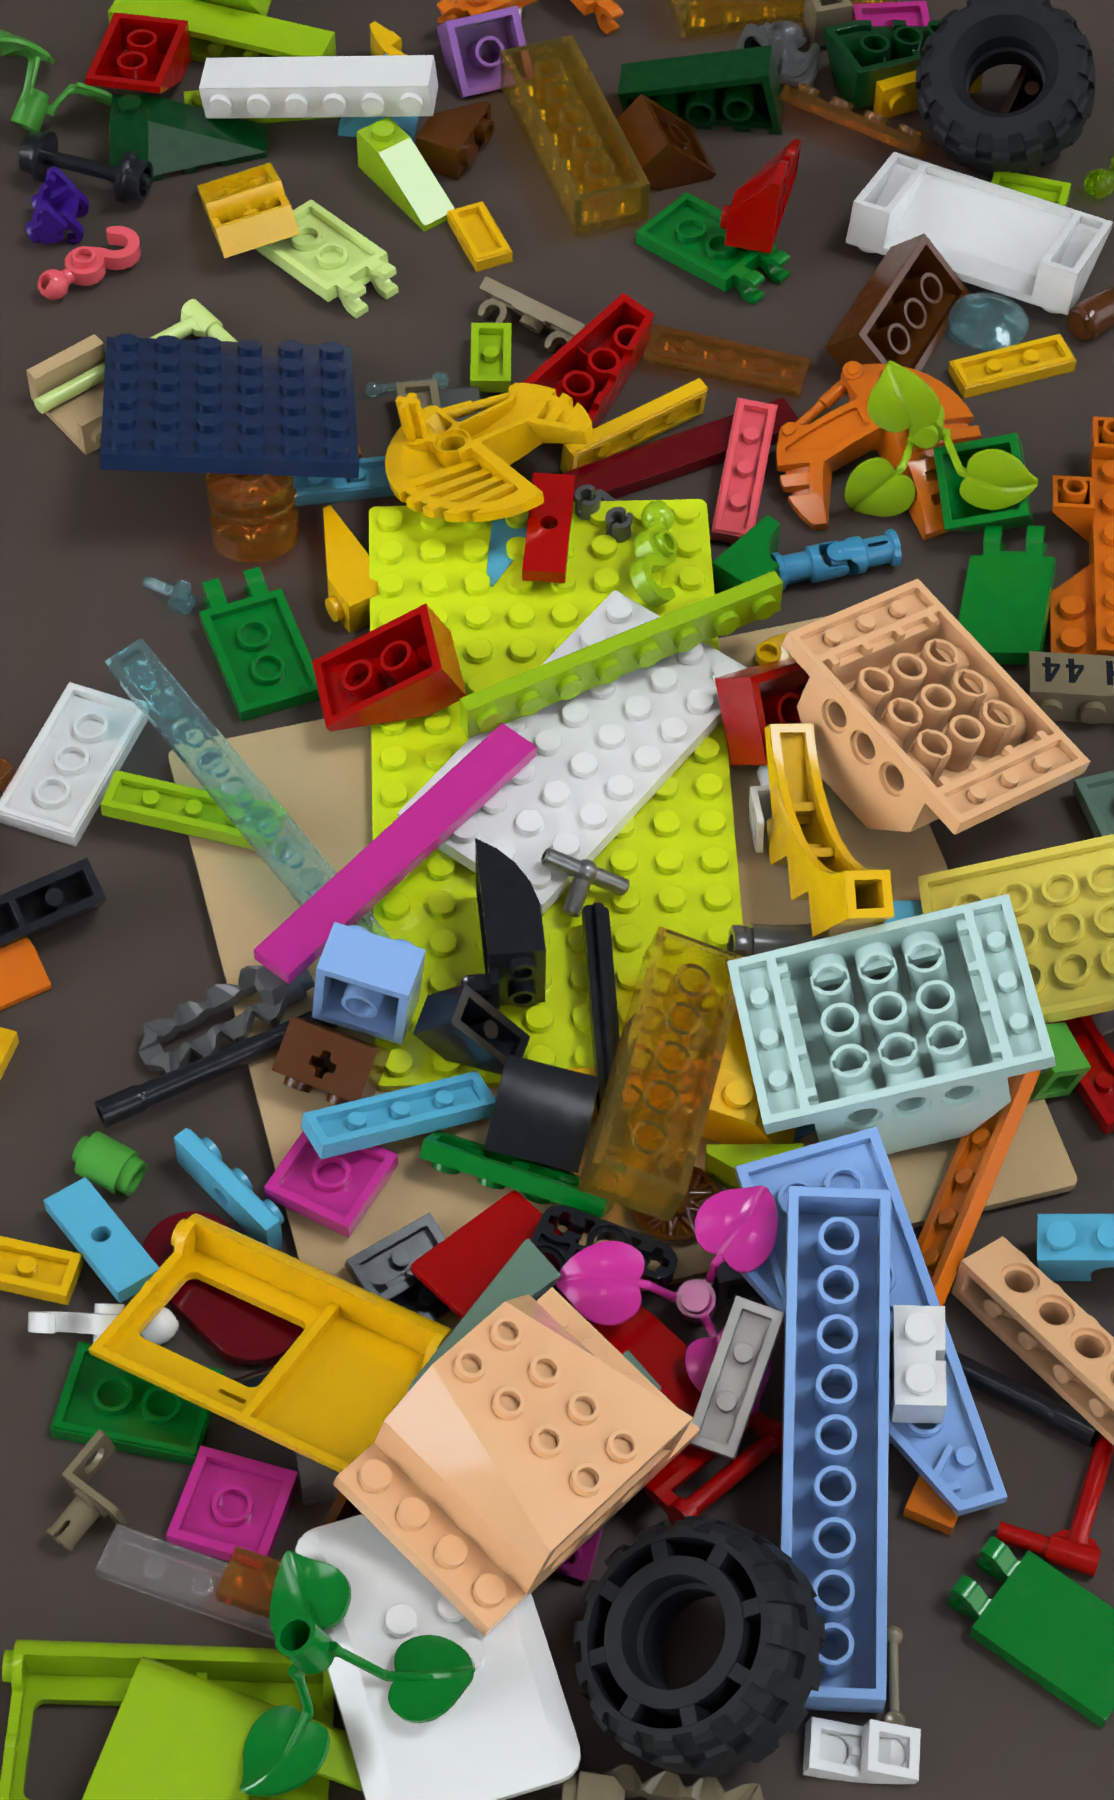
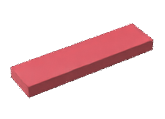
M737 397L710 540L734 544L755 526L778 405Z

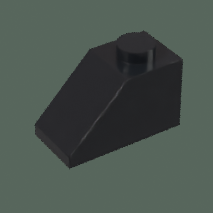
M467 984L427 995L413 1032L414 1036L447 1061L502 1075L506 1055L509 1054L523 1058L530 1039L526 1032Z

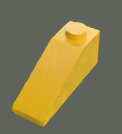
M329 505L323 508L328 598L325 599V606L331 619L334 622L341 621L347 631L352 633L370 625V598L380 594L378 590V581L369 578V554L332 506Z

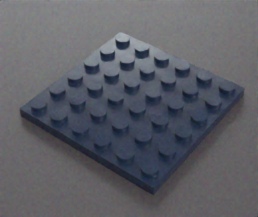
M132 334L107 337L100 469L359 478V450L351 346H343L337 342L308 345L294 340H286L280 343H261L256 339H242L239 342L220 341L214 337H203L198 340H180L170 335L160 336L157 339L138 338Z

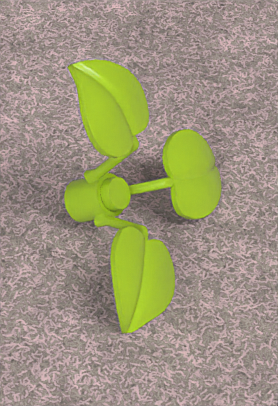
M891 360L886 363L880 378L868 397V415L877 426L889 432L898 433L909 428L907 446L899 465L895 469L886 459L875 457L860 463L852 471L845 487V501L849 508L858 513L879 517L895 516L906 511L914 501L915 484L908 476L902 473L908 465L914 447L932 448L941 440L946 446L957 474L965 477L960 484L959 491L961 497L969 504L981 509L998 510L1019 503L1033 492L1038 485V478L1032 475L1018 458L1003 450L986 449L977 452L968 460L967 468H965L950 438L951 430L944 428L945 411L936 393L926 382L907 368Z

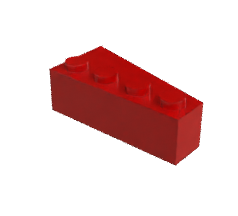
M623 292L522 383L538 384L556 390L557 397H560L562 393L572 397L574 407L578 402L586 410L591 419L593 429L599 427L649 346L655 314ZM555 443L563 449V444Z

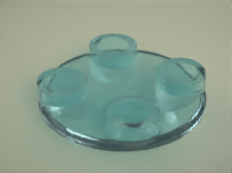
M976 292L960 298L952 306L949 313V335L956 343L967 344L975 349L988 352L1020 343L1027 334L1029 321L1024 309L1013 299L993 292Z

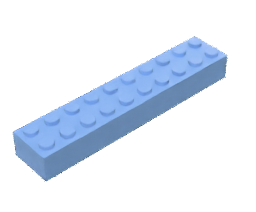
M789 1186L779 1549L792 1558L791 1561L807 1576L817 1595L814 1598L817 1604L815 1608L817 1613L824 1618L826 1647L819 1649V1663L824 1666L819 1690H811L803 1707L805 1710L883 1713L886 1703L891 1190Z

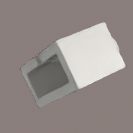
M893 1306L890 1321L891 1422L943 1423L947 1407L946 1361H944L946 1352L945 1306Z

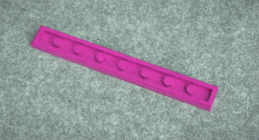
M501 723L254 949V959L287 984L293 982L322 955L334 922L349 926L359 921L536 757V746Z

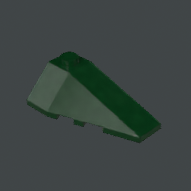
M856 20L824 27L823 34L835 88L849 107L855 110L874 105L877 81L915 71L916 66L919 65L921 49L928 35L931 36L939 28L940 20H931L927 26H906V20H893L892 26H872L871 20Z
M112 95L109 120L110 165L118 167L124 153L128 150L136 152L140 159L152 163V182L162 180V174L183 170L184 174L188 175L197 173V167L217 163L225 167L267 158L269 125L242 118L206 119L203 108L154 95Z

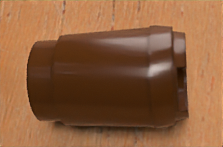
M1114 287L1099 291L1069 310L1067 326L1075 338L1081 341H1090L1114 325Z

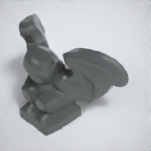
M779 20L772 24L765 22L763 25H759V27L753 23L746 24L739 42L733 49L771 45L776 68L779 72L780 84L799 89L801 97L811 90L818 76L820 47L817 43H811L807 52L797 50V48L806 43V38L803 37V31L800 26L790 20H785L784 22Z

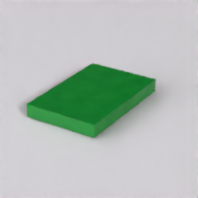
M79 1341L50 1427L51 1437L87 1444L95 1433L101 1429L109 1436L117 1451L193 1466L200 1446H205L214 1413L91 1355L89 1348L92 1344ZM204 1366L225 1376L223 1369Z

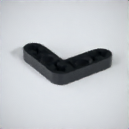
M556 1205L548 1208L541 1216L531 1239V1242L557 1268L558 1272L572 1256L599 1240L620 1241L639 1250L645 1261L641 1279L649 1280L664 1288L668 1287L672 1282L678 1259L676 1253L664 1242L565 1205ZM559 1225L568 1228L563 1236L554 1233V1230ZM583 1232L588 1234L585 1246L579 1244ZM651 1260L660 1263L656 1272L647 1269ZM554 1285L553 1288L559 1293L560 1290Z

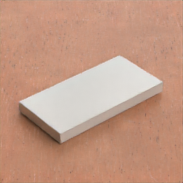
M69 682L0 798V823L76 847L101 804L114 771L121 769L150 718L149 706Z

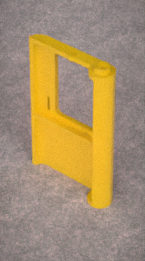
M196 1213L192 1214L188 1219L179 1221L171 1237L174 1252L156 1273L145 1282L141 1290L91 1345L89 1352L105 1362L340 1473L374 1444L384 1420L405 1397L411 1382L453 1329ZM191 1279L205 1282L304 1329L265 1379L256 1387H247L140 1335L179 1289Z

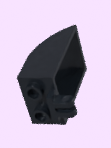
M475 838L476 896L485 974L467 975L462 978L461 985L467 984L496 1009H500V1006L504 1005L525 1007L533 1003L545 1002L546 947L539 899L530 880L513 860L497 848Z

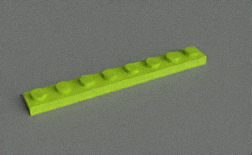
M774 570L459 698L460 727L468 739L481 733L492 732L501 723L506 724L523 716L534 715L540 709L562 700L573 699L588 689L601 684L612 683L627 673L640 668L651 667L659 660L679 652L690 651L698 644L715 637L729 635L737 628L754 621L765 620L781 610L783 581Z

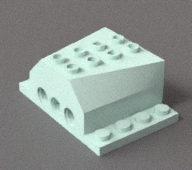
M1009 894L727 961L766 1134L814 1123L818 1140L823 1142L877 1126L886 1154L904 1151L969 1135L1011 1102L1008 1077L1056 1066L1055 1056Z

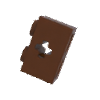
M291 1016L272 1071L285 1075L283 1084L291 1088L310 1093L312 1087L328 1092L326 1101L338 1105L375 1095L391 1051L312 1020ZM325 1058H330V1061L336 1064L334 1073H330L329 1069L323 1066Z

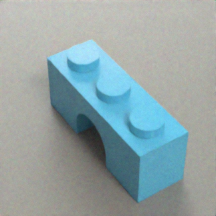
M1038 1214L1037 1263L1039 1269L1052 1281H1091L1093 1271L1114 1267V1214Z

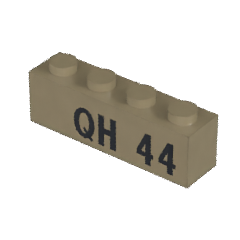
M1029 651L1024 676V691L1052 721L1114 724V656Z

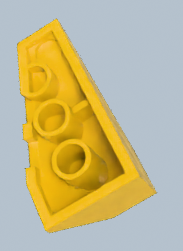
M732 991L695 1134L723 1144H792L796 1128L770 1134L765 1133L734 991Z

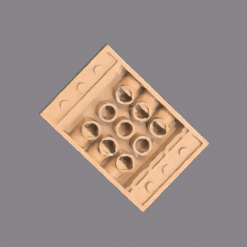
M919 579L910 581L786 634L782 646L810 676L798 702L797 709L801 723H813L821 777L867 829L912 832L940 819L956 835L1085 773L1091 762Z
M551 1287L537 1301L529 1294L504 1301L434 1362L384 1420L374 1444L336 1476L333 1485L485 1637L696 1438L700 1429L692 1422V1416L677 1408Z

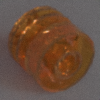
M207 473L205 487L208 494L207 503L211 511L209 520L212 543L215 550L226 558L240 562H261L276 559L290 552L298 544L301 534L299 513L295 505L297 497L294 487L295 476Z

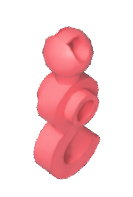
M108 227L106 229L108 244L124 246L123 249L110 250L102 247L88 246L73 249L65 258V269L61 271L57 269L45 270L39 276L38 290L41 295L54 301L62 299L67 294L69 285L72 283L81 286H91L104 278L105 269L124 270L132 267L139 261L141 256L139 236L128 227Z

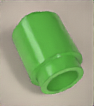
M100 1131L93 1133L90 1137L87 1135L83 1136L72 1154V1161L75 1162V1174L83 1178L86 1177L90 1182L114 1195H118L121 1192L126 1196H131L139 1187L147 1170V1162L140 1159L139 1152Z

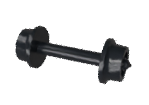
M48 130L42 134L29 132L23 139L20 147L19 167L21 171L33 175L38 182L45 183L47 170L55 166L113 181L115 198L118 202L126 203L130 199L143 201L151 189L153 165L149 161L140 159L137 153L128 150L124 153L117 167L58 152L57 135L55 132Z

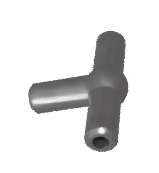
M552 848L545 849L542 854V865L574 877L563 907V912L566 915L576 918L580 916L591 884L620 896L626 894L629 889L630 882L627 878L599 868L589 859L579 860Z

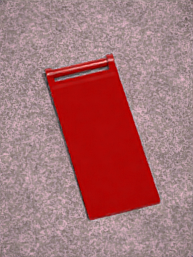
M513 1190L411 1264L410 1271L462 1319L521 1244L528 1238L531 1241L543 1214L519 1192ZM558 1228L554 1230L555 1234L563 1236L564 1233ZM560 1291L559 1294L575 1309L568 1298ZM641 1304L638 1312L631 1319L615 1326H603L586 1319L621 1354L629 1350L662 1387L660 1391L677 1408L692 1417L694 1416L701 1393L695 1388L686 1371L685 1357L688 1346ZM760 1410L755 1415H750L744 1434L749 1429H752L760 1438L686 1499L683 1497L679 1498L673 1492L718 1455L688 1445L642 1489L666 1512L672 1525L675 1524L676 1520H685V1516H699L769 1456L781 1454L782 1423L771 1421Z

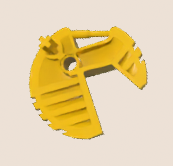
M514 383L509 386V392L473 402L469 400L443 408L431 405L422 409L417 394L409 392L406 397L398 396L395 400L401 427L392 438L385 455V470L388 483L394 495L401 502L407 503L408 508L415 512H423L425 516L430 518H444L445 521L484 522L515 516L543 504L544 496L540 489L510 465L543 443L588 444L594 433L591 419L581 404L577 402L575 407L573 406L572 397L562 393L560 397H557L555 389L538 384ZM473 415L463 421L454 420L465 416Z

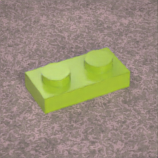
M471 322L470 387H478L479 392H509L508 388L511 385L512 323Z

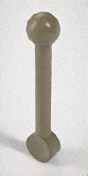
M890 1625L887 1627L889 1712L885 1715L884 1722L905 1726V1716L900 1712L898 1644L903 1640V1632L898 1626Z

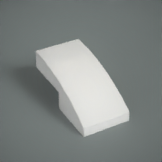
M812 1716L805 1724L802 1775L856 1783L916 1784L919 1781L921 1729L869 1719L864 1726H858Z

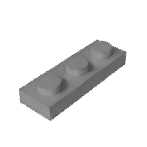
M739 1296L735 1297L692 1422L700 1431L689 1445L733 1461L735 1460L780 1332L785 1312Z

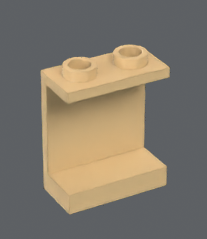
M93 334L27 369L31 399L34 401V399L105 362L104 343ZM104 381L45 412L85 455L101 447Z

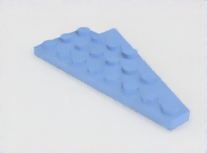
M877 1126L735 1166V1174L740 1188L764 1186L769 1189L775 1201L778 1231L774 1248L768 1259L759 1268L749 1273H740L771 1308L785 1312L786 1224L789 1186L891 1190L890 1321L894 1305L940 1306ZM947 1324L946 1352L944 1361H946L947 1407L943 1423L891 1422L889 1335V1441L956 1516L1005 1503L1008 1496Z

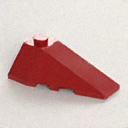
M793 139L736 190L731 206L724 205L720 228L726 229L725 245L772 253L798 173L802 140Z

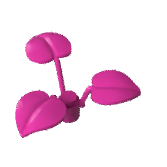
M761 1185L724 1190L707 1199L697 1212L695 1235L701 1248L716 1255L704 1280L690 1279L684 1282L677 1292H672L649 1280L641 1279L645 1267L643 1255L633 1246L620 1241L595 1243L576 1253L559 1271L561 1276L555 1283L556 1287L568 1298L582 1316L591 1322L603 1326H615L631 1319L641 1306L642 1296L640 1289L657 1294L667 1299L670 1303H677L681 1316L689 1323L702 1324L709 1337L693 1341L688 1346L685 1357L687 1374L695 1388L702 1394L725 1329L724 1327L718 1333L711 1321L717 1311V1299L712 1286L716 1281L715 1278L723 1260H725L736 1272L749 1273L759 1268L768 1259L774 1248L778 1231L775 1201L769 1189ZM771 1357L751 1415H755L759 1410L762 1395L771 1373Z

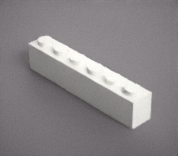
M434 55L206 58L199 91L206 119L433 116L439 85Z

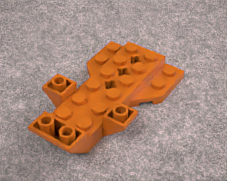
M1093 416L1087 477L1052 475L1051 480L1052 512L1089 543V565L1052 592L1048 616L1049 652L1114 656V417Z

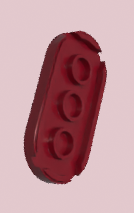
M201 1211L181 1212L159 1222L148 1234L143 1248L160 1268L174 1252L171 1237L176 1225L182 1219H188L192 1214L197 1213L228 1228H233L221 1218L210 1213ZM197 1279L188 1280L167 1303L223 1359L237 1366L247 1367V1364H260V1368L277 1364L304 1331L302 1327Z

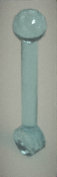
M436 372L431 378L409 381L437 379L438 389H444L448 386L449 376L444 372ZM371 381L366 385L365 392L370 397H377L381 392L396 391L397 382L379 384Z

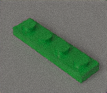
M440 1130L434 1131L423 1140L419 1158L431 1161L432 1167L440 1172L459 1174L461 1171L478 1177L477 1182L483 1186L492 1189H504L506 1186L523 1192L522 1196L531 1202L550 1204L552 1201L600 1218L613 1208L618 1191L617 1188L544 1164L485 1150L483 1144Z

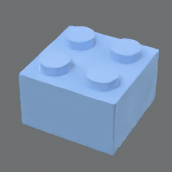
M334 922L316 967L312 1018L402 1045L419 1000L426 949L416 947L407 940H393L370 933L361 926H347Z

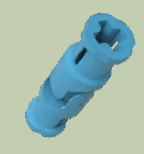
M893 529L885 530L883 535L864 539L857 535L848 537L844 541H830L804 547L803 551L780 555L778 552L770 553L772 559L779 564L778 576L783 581V590L787 584L809 580L811 583H818L840 578L846 574L857 575L866 573L868 568L890 564L893 567L900 566L902 562L900 540Z

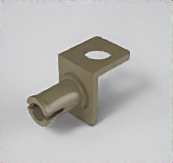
M101 1429L95 1433L61 1474L72 1488L73 1494L76 1497L54 1524L45 1531L56 1543L62 1544V1547L72 1553L75 1549L74 1547L99 1517L105 1519L107 1516L122 1528L128 1523L118 1507L88 1485V1482L116 1448L109 1436ZM98 1450L93 1461L85 1467L91 1455Z

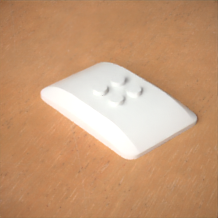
M363 1514L315 1527L305 1532L298 1540L295 1549L296 1553L313 1560L331 1564L338 1568L350 1583L351 1601L345 1617L334 1628L323 1630L341 1647L383 1669L395 1671V1653L403 1642L421 1635H436L447 1638L461 1646L470 1655L475 1665L472 1682L445 1714L430 1722L411 1723L399 1717L389 1705L388 1692L393 1682L384 1681L339 1657H334L332 1664L327 1670L365 1800H507L562 1783L574 1775L578 1770L581 1760L580 1745L532 1594L484 1637Z

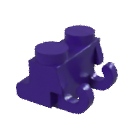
M53 166L47 170L45 184L40 186L38 193L32 196L31 202L34 213L32 220L26 223V232L34 243L39 244L43 242L47 245L62 241L64 238L62 231L69 229L74 233L67 234L66 242L68 244H77L83 239L84 228L76 220V217H82L88 213L89 200L59 168Z

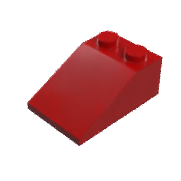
M114 12L86 74L85 84L162 93L180 83L191 61L188 21Z
M426 603L312 661L325 725L330 732L430 716L460 701L459 698L467 696L451 631Z
M794 658L754 666L714 678L731 765H768L765 727L769 724L801 723L797 705L810 676Z

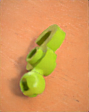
M660 500L648 503L642 511V524L646 530L636 536L634 553L637 560L630 567V578L635 591L651 607H659L675 598V592L671 587L661 588L652 576V573L673 564L677 551L676 540L668 531L675 520L674 511L665 502Z

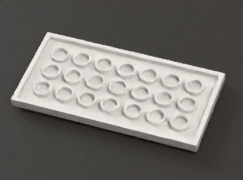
M614 590L543 664L660 616ZM703 642L690 651L676 653L659 660L651 667L637 669L620 676L612 683L598 685L581 692L573 699L559 701L540 709L534 715L523 716L506 723V726L536 746V757L437 849L476 873L475 838L497 848L513 860L530 880L540 902L541 915H543L572 884L574 878L542 865L541 857L545 849L552 848L579 860L589 859L593 861L721 723L722 715L714 678L737 672L747 667ZM492 732L481 733L471 737L397 813V816H401Z

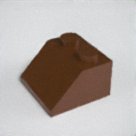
M643 94L610 125L617 139L615 146L626 157L630 165L627 168L629 174L641 185L647 183L662 191L711 180L716 175L691 124Z

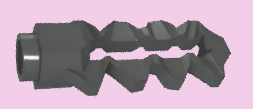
M246 966L240 970L238 985L215 984L206 991L205 1001L200 1003L194 1001L176 1005L174 1018L155 1019L143 1025L145 1036L138 1053L149 1071L171 1072L187 1065L193 1054L203 1058L219 1051L220 1040L224 1037L234 1044L249 1038L255 1017L272 1027L279 1025L286 1008L306 998V991L315 987V983L307 969L293 982L287 984L265 966ZM259 993L262 1002L248 1006L242 1014L224 1024L212 1026L206 1034L193 1041H185L179 1049L165 1053L160 1044L161 1042H169L179 1032H187L205 1022L209 1015H217L237 1004L242 997Z

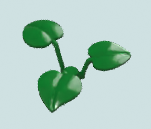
M287 1550L279 1566L272 1590L270 1626L275 1636V1645L278 1651L292 1663L288 1669V1675L294 1679L302 1703V1713L293 1706L281 1705L265 1711L256 1720L248 1733L244 1746L243 1777L240 1790L249 1796H278L306 1784L320 1770L329 1750L330 1736L325 1727L311 1721L314 1716V1707L304 1675L321 1673L327 1670L332 1664L334 1657H339L384 1681L393 1682L388 1692L389 1705L399 1717L411 1723L433 1721L445 1714L457 1702L474 1678L475 1665L472 1658L455 1642L436 1635H421L403 1642L395 1653V1671L383 1669L341 1647L323 1630L337 1626L348 1611L351 1601V1586L347 1577L331 1564L313 1560Z

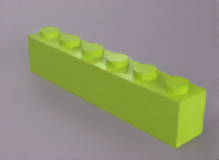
M115 0L108 10L109 23L114 12L188 21L191 60L205 63L206 58L336 56L335 32L203 1Z

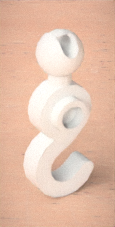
M95 1303L94 1313L29 1311L28 1332L93 1334L94 1343L125 1308V1304ZM164 1307L141 1335L143 1338L161 1345L168 1342L175 1335L179 1328V1322L176 1320L175 1315L168 1308Z

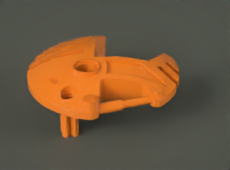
M856 361L845 363L840 380L817 400V403L796 422H787L780 429L776 450L777 471L785 472V475L779 476V482L783 492L793 494L788 496V502L792 509L813 530H828L832 472L872 450H876L880 458L889 461L894 469L901 461L907 446L909 428L898 433L886 431L870 419L867 411L870 392L880 378L886 364L861 365ZM905 367L926 382L936 393L945 411L944 428L951 430L950 438L953 444L981 439L982 435L979 426H968V423L973 422V414L953 390L926 373ZM845 394L847 395L850 402L812 422L824 410L827 411ZM941 440L934 447L945 446V444ZM915 446L908 465L902 474L908 476L915 484V498L907 510L924 541L948 531H945L934 447L923 449Z

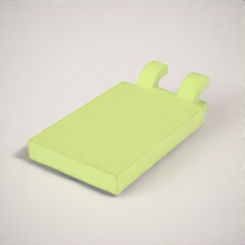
M312 199L293 210L299 235L255 249L327 302L338 297L345 309L356 319L369 311L368 305L359 298L366 293L365 284L371 281L375 290L386 300L399 293L398 286L389 279L396 275L397 272L396 267L388 263L387 252Z

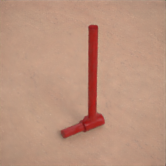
M1098 1432L1069 1531L1064 1529L1051 1534V1537L1000 1521L996 1538L1006 1545L1027 1552L1029 1550L1034 1554L1045 1557V1562L1094 1577L1102 1550L1096 1541L1089 1538L1114 1454V1446Z

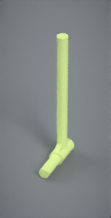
M191 299L183 305L180 322L150 337L157 339L160 336L170 335L181 340L193 334L199 337H214L220 341L238 342L223 328L222 323L196 299ZM105 362L34 399L37 410L43 414L103 382Z

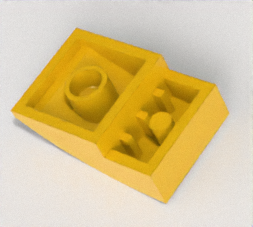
M271 162L197 185L203 206L224 258L300 234L281 179Z

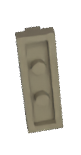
M485 276L479 287L488 297L478 309V315L483 320L487 321L494 310H500L495 323H510V311L521 316L519 323L538 334L541 333L542 329L551 332L545 340L544 347L552 354L558 344L562 342L567 343L586 326V324Z

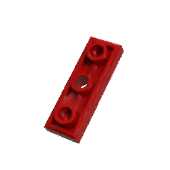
M533 472L532 484L543 492L544 503L529 510L522 580L565 583L575 493V475Z

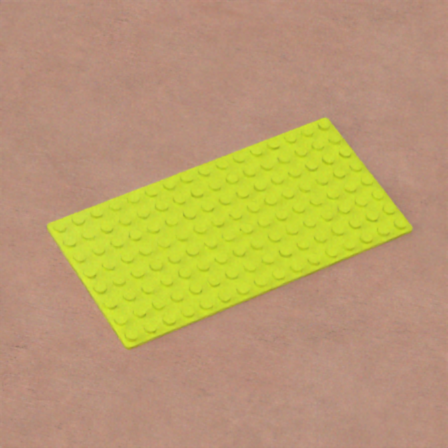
M702 499L660 500L665 502L674 511L675 520L668 531L676 540L677 551L673 564L652 573L655 582L661 588L671 587L675 592V598L659 607H651L638 596L630 578L631 564L637 560L634 553L635 539L640 532L646 530L642 524V511L648 503L658 500L601 501L600 509L596 513L590 514V520H583L576 515L574 502L566 582L523 581L522 567L526 538L518 536L511 538L506 544V554L513 562L493 587L490 586V577L487 574L492 521L451 522L445 521L444 518L434 519L427 517L423 512H415L407 506L373 507L369 510V578L378 582L380 594L370 598V631L426 603L451 631L466 694H472L541 666L614 590L660 617L715 595L707 503ZM614 507H622L626 509V514L630 512L633 516L631 537L622 543H617L615 538L606 535V513ZM529 511L505 518L506 524L516 529L527 526ZM718 637L704 642L719 651ZM460 701L430 716L371 725L373 840L398 818L397 813L469 740L460 727ZM723 720L593 860L597 867L627 878L630 882L627 893L622 896L591 884L584 903L585 906L600 902L609 910L622 1065L714 1061L733 991L726 960L729 930L732 925H743L729 756ZM436 848L373 907L374 934L393 940H407L416 947L426 949L419 1000L402 1045L375 1037L376 1046L391 1051L377 1087L381 1091H396L478 1071L488 1088H498L501 1079L500 1074L447 1061L413 1035L427 995L461 985L462 978L467 975L485 974L476 896V873ZM571 885L542 915L546 947L545 1002L533 1003L525 1007L504 1005L497 1009L530 1036L523 1058L564 1069L594 1067L582 913L576 918L563 912Z

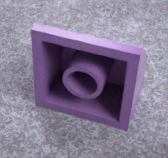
M518 6L449 20L436 26L445 65L461 98L534 82Z

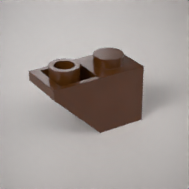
M482 101L437 112L430 116L416 136V147L432 172L459 180L466 168L473 166L479 149L483 143H488L491 140L494 132V121L491 120V103Z

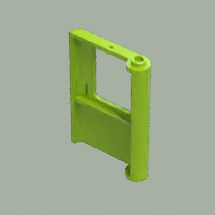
M17 1639L14 1650L4 1651L2 1664L3 1682L11 1683L12 1695L0 1779V1800H30L25 1797L24 1793L36 1709L42 1704L121 1706L133 1674L143 1656L276 1706H293L302 1713V1703L294 1679L288 1675V1669L292 1663L277 1648ZM328 1670L321 1673L305 1674L304 1679L314 1707L312 1719L334 1726L335 1694ZM315 1775L306 1784L291 1792L271 1797L250 1796L249 1800H329L330 1780Z
M143 1656L133 1674L82 1800H249L250 1796L240 1790L243 1777L245 1742L256 1720L265 1711L277 1706ZM311 1719L312 1722L319 1723L325 1727L330 1736L326 1759L316 1775L363 1792L346 1732Z

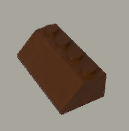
M921 234L890 247L824 348L841 369L849 361H856L863 365L886 364L891 360L901 366L921 371L970 295V292L926 234Z

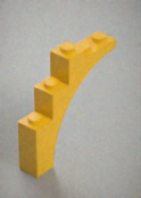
M813 723L769 724L765 727V740L772 818L767 820L770 865H788L791 901L809 900L812 937L839 935L876 926L893 918L894 907L890 869L869 870L864 868L848 851L833 821L823 788Z

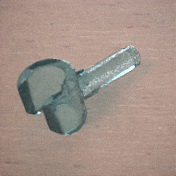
M148 576L143 580V586L169 597L168 605L174 612L182 615H187L191 612L196 602V597L191 595L193 588L188 581L180 580L176 585H172Z

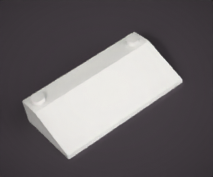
M893 152L853 201L846 243L857 246L863 252L878 253L885 256L890 247L925 233L961 281L1040 306L1049 313H1061L1068 316L1069 310L1074 307L1081 296L1112 229L1113 221Z

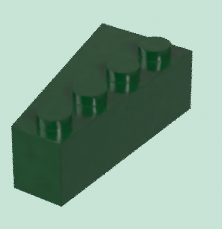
M771 45L624 63L621 66L618 97L623 112L643 94L684 121L695 125L696 129L711 130V125L735 126L734 131L750 133V127L769 129V134L782 135L785 102Z

